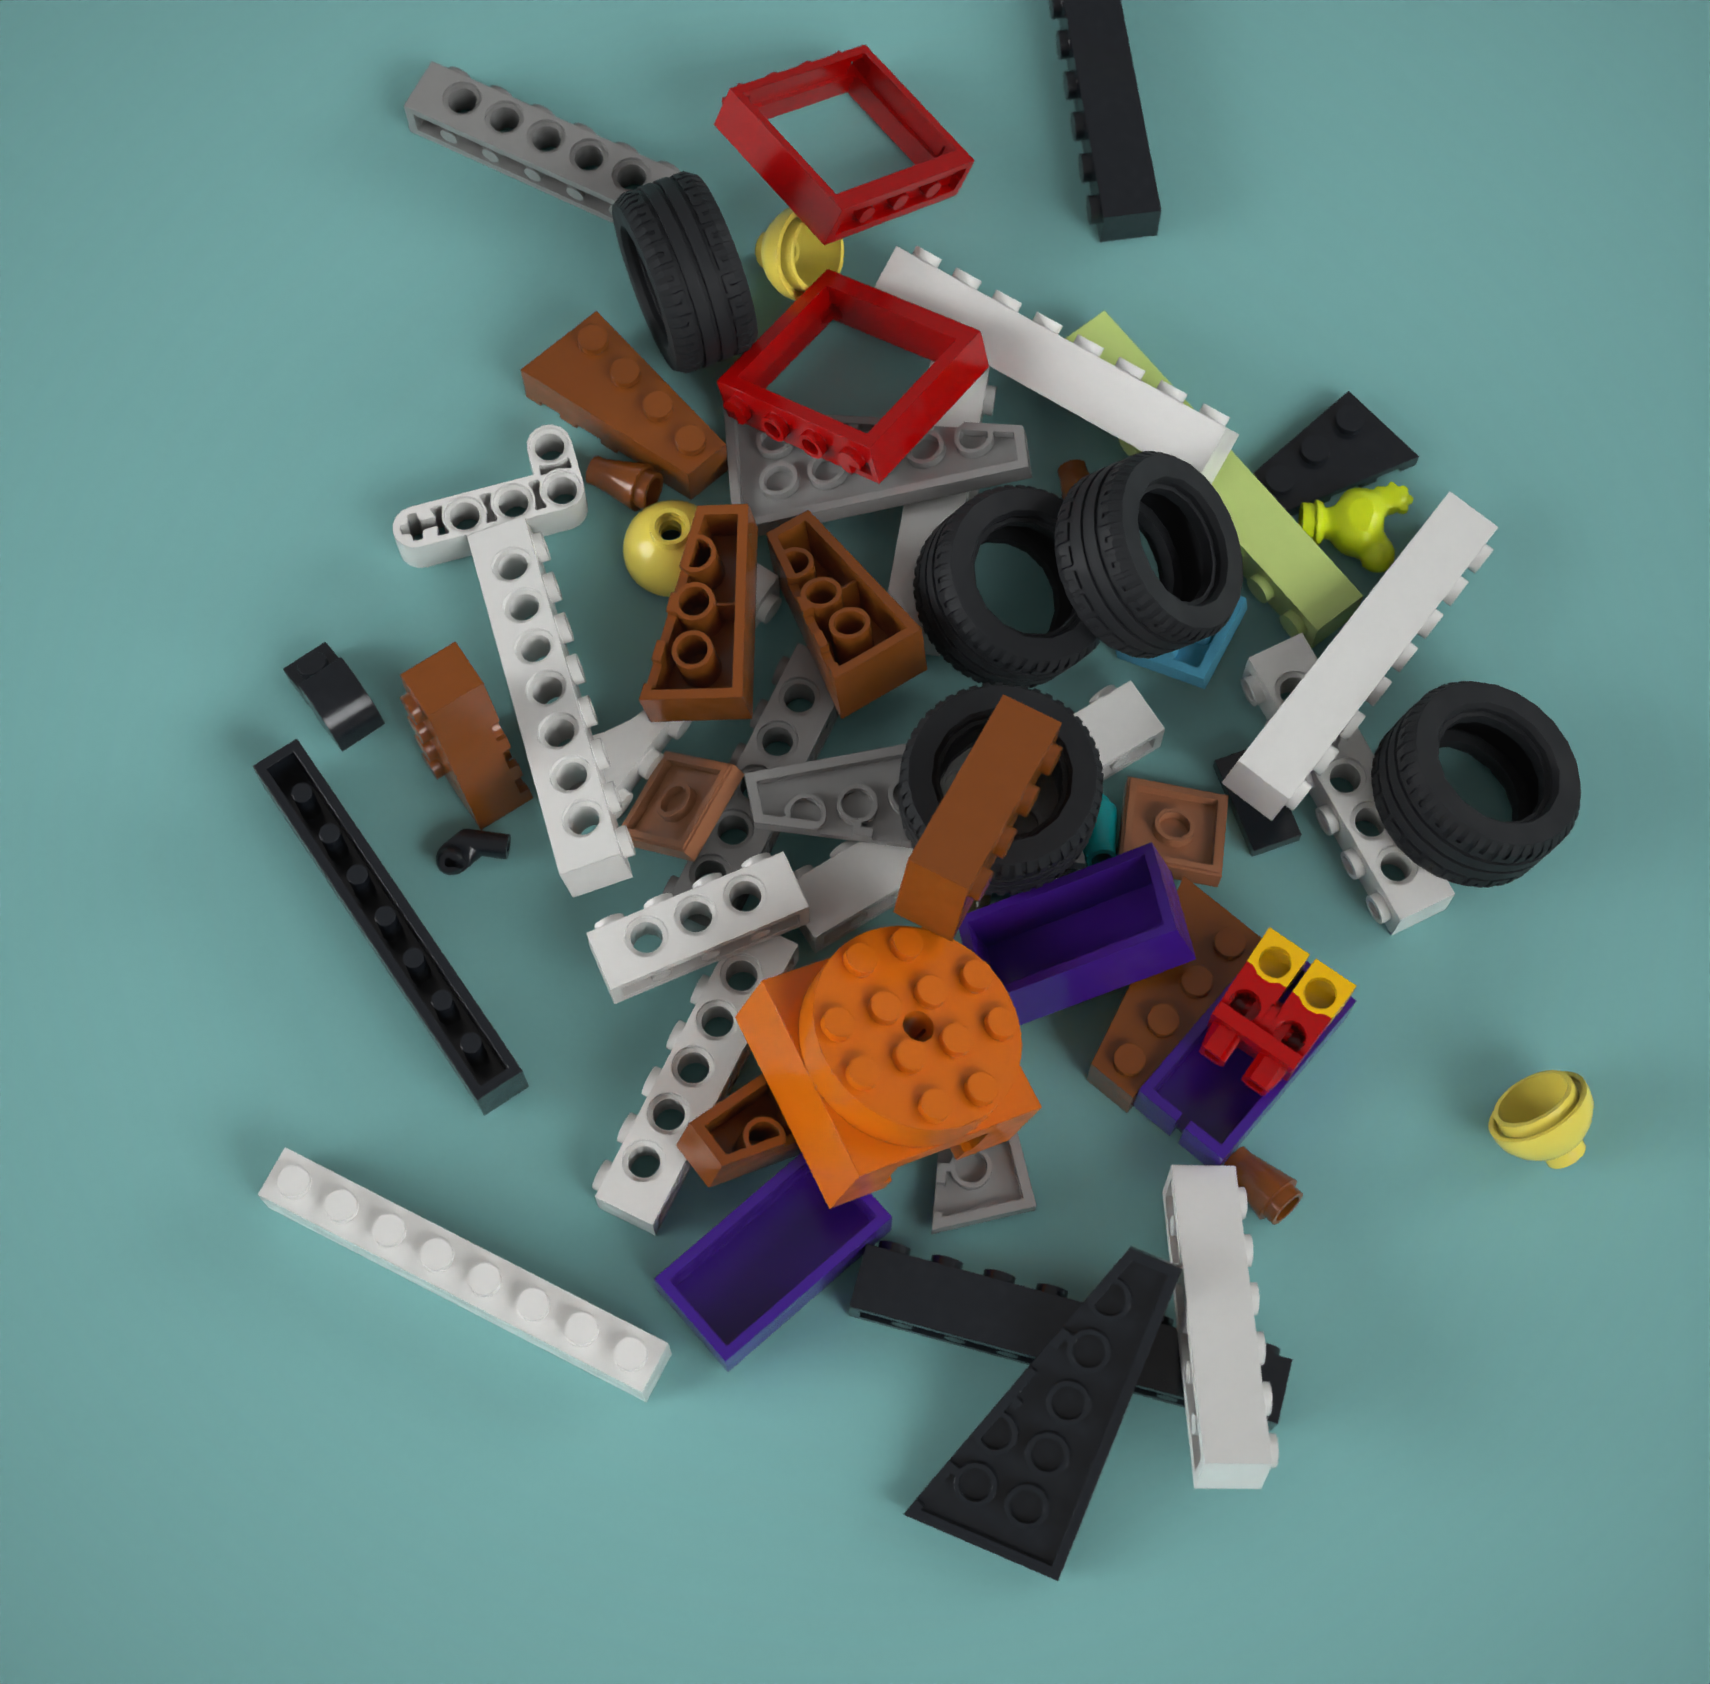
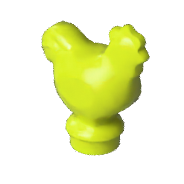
M1390 482L1387 486H1377L1374 489L1352 488L1346 490L1338 502L1331 507H1325L1320 500H1315L1314 503L1302 502L1299 510L1298 524L1317 545L1323 539H1327L1344 555L1359 559L1362 566L1368 571L1381 573L1385 572L1395 560V549L1384 532V519L1395 513L1406 514L1408 506L1413 503V497L1408 493L1406 486H1397L1394 482Z

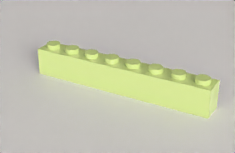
M1105 310L1065 338L1073 343L1079 334L1104 348L1100 355L1101 359L1115 366L1117 360L1121 357L1146 372L1141 381L1154 388L1158 387L1161 380L1172 385ZM1184 400L1183 404L1194 409L1186 400ZM1119 439L1121 447L1128 456L1142 452ZM1231 450L1211 485L1220 495L1235 526L1243 559V575L1247 579V585L1257 600L1262 603L1268 602L1278 613L1281 625L1291 637L1303 633L1310 647L1313 648L1350 619L1360 606L1363 594Z

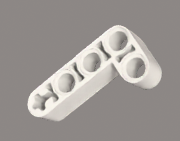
M543 425L536 428L530 434L527 441V451L533 475L411 506L402 510L393 522V534L403 560L410 566L424 568L472 556L467 535L521 516L525 517L533 534L541 531L543 536L567 531L579 526L586 519L588 504L583 479L568 433L556 425ZM550 451L562 453L559 458L554 460L541 459L545 453ZM563 494L575 497L566 504L553 502L556 497ZM513 507L527 509L517 517L505 515ZM472 519L478 521L470 529L461 530L456 528L464 520ZM444 527L446 534L440 535L438 528ZM418 534L423 535L422 539L414 540V536Z

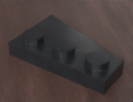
M1348 391L1253 474L1291 516L1299 514L1302 502L1314 503L1315 500H1320L1323 503L1328 502L1331 496L1355 486L1362 488L1376 482L1378 477L1396 469L1403 471L1415 466L1419 456Z

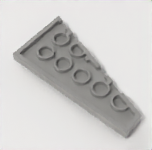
M724 409L731 504H749L758 527V536L766 535L767 532L807 510L823 523L1032 478L1027 436L1023 425L964 422L959 427L933 426L886 478L878 484L856 473L851 475L842 467L825 459L813 458L804 450L787 442L775 441L766 433L747 424L740 425L737 420L729 417L726 409ZM824 414L865 433H868L882 418Z
M906 744L745 773L754 828L912 848L911 841L905 835L906 829H903L898 804L900 766ZM969 748L949 765L940 781L944 796L972 748ZM1041 773L1035 785L1040 787V792L1028 816L1019 815L1013 825L1017 829L1016 835L1031 832L1051 816L1058 803L1059 796L1052 773L1049 777ZM1083 851L1070 868L1083 869L1085 867Z

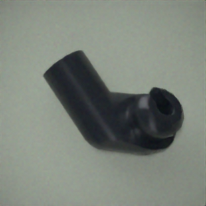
M462 829L437 851V867L446 875H456L465 871L482 856L507 859L510 851L511 835L475 829Z

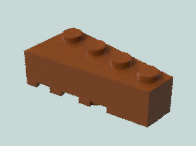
M597 311L521 369L527 398L540 406L545 404L558 412L562 420L575 428L580 426L600 439L602 445L617 453L619 451L637 463L651 464L656 472L662 474L664 484L690 500L728 471L727 449L723 440Z
M749 504L697 506L679 565L681 572L674 593L671 592L666 612L668 615L660 640L656 641L651 660L653 665L647 683L643 684L639 697V702L650 722L753 719L758 527Z
M809 510L766 533L773 572L779 576L780 589L841 719L928 670L922 628Z
M456 641L400 674L406 690V694L402 695L400 700L409 714L407 719L416 733L414 737L423 751L421 753L423 760L437 780L445 775L480 830L533 799L530 789L521 779L523 773L515 758L511 759L512 755L509 751L511 745L498 723L500 720L486 687Z
M1004 694L1002 695L908 858L893 913L951 942L953 941L974 899L980 901L994 874V871L990 869L996 857L1003 859L1007 854L1017 833V829L1013 827L1019 815L1027 817L1040 792V787L1035 785L1041 773L1048 777L1050 776L1062 753L1063 747L1055 743L1062 722Z
M1185 876L1177 889L1196 960L1130 984L1091 1063L1086 1079L1126 1113L1133 1107L1138 1090L1238 975L1262 939Z
M763 1073L689 1122L676 1144L708 1188L795 1157L801 1153Z

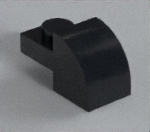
M326 642L283 669L289 681L313 710L320 724L342 752L385 724L374 703L342 657L338 658Z

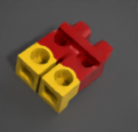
M1270 927L1212 1012L1207 1024L1209 1029L1199 1051L1210 1061L1222 1067L1237 1047L1254 1058V1061L1246 1070L1241 1080L1261 1096H1266L1282 1078L1286 1081L1289 1080L1326 1028L1348 1002L1356 988L1355 984L1318 959H1315L1284 1004L1281 1003L1280 999L1298 977L1310 954Z

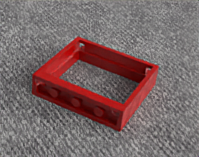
M866 44L843 52L839 50L831 56L812 62L805 61L799 66L788 70L771 72L763 78L745 84L738 83L737 86L729 89L726 97L722 98V107L714 123V126L823 245L956 196L975 162ZM848 92L915 165L836 194L768 119Z
M827 269L763 333L752 347L717 380V384L724 402L723 409H726L728 416L737 420L738 424H747L766 433L775 441L787 442L804 450L813 458L825 459L842 467L851 475L856 473L880 484L989 368L980 330ZM832 320L934 362L868 433L766 389Z

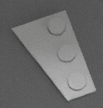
M1018 1132L1006 1142L959 1160L955 1159L950 1148L938 1152L931 1234L1035 1211L1036 1202Z

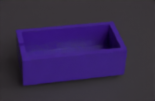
M1152 842L1057 878L1048 884L1044 883L1042 887L1037 889L1031 888L1029 892H1021L969 912L959 928L962 945L985 961L1004 985L1014 1004L1020 1025L1196 960L1172 873Z
M1308 961L1293 984L1290 985L1280 999L1281 1003L1284 1004L1311 966ZM1234 978L1138 1090L1133 1106L1169 1136L1176 1128L1182 1132L1178 1143L1204 1165H1223L1347 1018L1356 1003L1353 997H1350L1339 1014L1336 1015L1289 1080L1286 1081L1282 1078L1266 1096H1261L1241 1080L1246 1070L1254 1061V1058L1237 1047L1222 1067L1216 1065L1199 1052L1209 1029L1207 1024L1210 1016L1235 980Z
M801 1152L656 1276L654 1281L658 1292L726 1371L729 1372L864 1254L866 1244L874 1246L888 1234L892 1228V1216L871 1193L829 1209Z

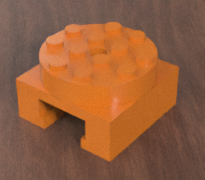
M888 926L859 934L842 945L830 958L762 980L735 1016L829 1209L885 1188L892 1181L891 1174L898 1167L950 1148L955 1159L959 1160L1006 1142L1042 1108L1020 1066L1022 1053L1021 1029L1014 1004L1004 985L991 967L973 951L954 939L951 942L923 927Z

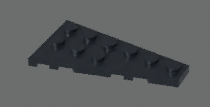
M1130 1246L903 1515L1058 1581L1183 1267Z

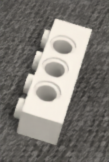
M784 851L773 856L768 852L757 854L744 861L741 865L742 868L725 876H722L721 873L706 875L697 880L691 890L673 896L672 893H664L648 900L643 906L644 909L625 917L624 914L617 913L598 921L594 925L595 929L586 934L591 951L614 1004L810 923L808 903ZM742 894H751L760 900L759 905L755 909L746 912L734 908L732 902ZM695 914L705 915L711 920L710 925L700 932H691L685 929L683 923L688 917ZM643 935H655L662 940L661 945L649 953H643L634 948L637 939Z

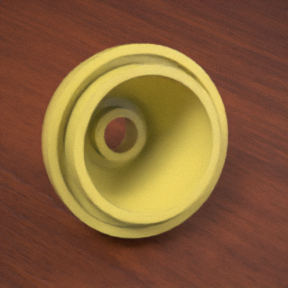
M788 207L775 217L767 230L759 236L755 246V256L758 264L764 269L768 280L781 295L796 301L827 269L840 274L844 261L843 239L823 245Z
M681 500L660 501L644 508L629 524L623 541L624 562L632 579L643 589L664 597H670L671 592L674 593L681 572L679 565L697 509L696 505ZM667 530H676L680 533V537L674 540H665L662 538V535Z
M1547 1070L1532 1074L1512 1085L1498 1099L1489 1119V1132L1495 1142L1511 1155L1529 1161H1545L1552 1169L1568 1167L1577 1162L1586 1151L1583 1138L1591 1125L1594 1108L1590 1088L1584 1078L1574 1072Z

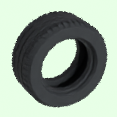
M682 171L670 177L658 179L653 183L639 186L636 190L632 189L620 194L612 205L613 223L618 244L643 316L654 341L669 367L674 371L690 373L701 367L716 364L717 361L732 358L733 355H739L749 350L758 336L757 319L749 285L724 217L703 179L697 174Z
M1144 451L1082 477L1068 491L1059 510L1055 526V556L1059 576L1066 595L1078 617L1094 636L1117 651L1132 657L1149 659L1173 652L1213 636L1227 624L1240 599L1243 583V559L1238 535L1230 513L1218 492L1203 474L1191 464L1163 452ZM1140 532L1146 538L1155 558L1159 579L1152 571L1141 545Z
M1005 485L1004 487L998 486L992 490H985L964 503L939 524L925 541L917 558V566L914 569L913 587L915 590L913 594L914 599L917 601L915 602V607L918 612V618L923 624L922 628L931 644L936 647V651L941 654L943 659L947 663L952 664V667L960 671L962 675L968 678L971 677L977 683H990V685H995V682H1002L1003 685L1016 683V686L1021 687L1023 684L1033 688L1047 683L1093 652L1101 641L1092 634L1078 617L1066 595L1059 576L1055 556V526L1064 499L1059 498L1052 492L1049 493L1043 489H1036L1032 486L1026 487L1024 485H1016L1015 487L1013 485ZM985 543L1011 545L1026 552L1043 569L1053 590L1055 609L1047 633L1020 632L1003 624L986 607L976 586L974 564L980 545Z
M1459 681L1443 684L1438 688L1430 690L1383 736L1378 745L1379 747L1374 753L1371 784L1375 806L1384 828L1397 847L1415 864L1432 875L1455 884L1489 888L1501 886L1505 883L1508 884L1522 877L1564 840L1570 833V830L1573 829L1575 820L1579 815L1581 782L1577 762L1568 741L1554 721L1537 705L1517 692L1496 684ZM1450 747L1468 753L1489 768L1506 791L1512 808V821L1502 822L1486 817L1464 802L1445 778L1439 761V748Z
M995 682V685L985 683L982 684V687L977 685L970 686L968 690L962 689L957 691V695L951 694L945 698V701H939L934 709H930L925 714V718L920 719L917 728H914L912 731L911 739L907 741L900 766L898 787L899 813L902 818L903 829H906L905 835L911 841V846L914 849L944 798L940 781L953 760L974 746L1003 694L1062 722L1055 743L1062 746L1063 750L1052 771L1059 794L1058 803L1051 816L1031 832L1015 836L1003 859L996 857L990 869L994 871V874L984 895L997 893V895L1005 896V893L1014 895L1018 894V891L1023 893L1029 892L1031 888L1037 889L1042 887L1044 883L1048 884L1054 881L1056 876L1060 877L1065 872V869H1069L1074 864L1075 859L1078 860L1083 849L1087 846L1094 830L1102 801L1103 766L1099 759V750L1095 748L1096 742L1093 737H1090L1087 726H1083V721L1078 716H1074V712L1069 707L1066 708L1060 700L1057 699L1055 701L1050 694H1043L1041 690L1036 688L1030 690L1028 689L1029 686L1023 684L1020 687L1016 686V683L1003 685L1002 682Z

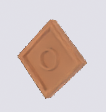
M665 751L663 759L651 774L621 826H627L635 848L695 862L745 774L734 764Z
M1128 776L1124 787L1117 855L1152 842L1170 869L1173 879L1182 881L1185 876L1192 883L1218 887L1222 877L1228 795Z

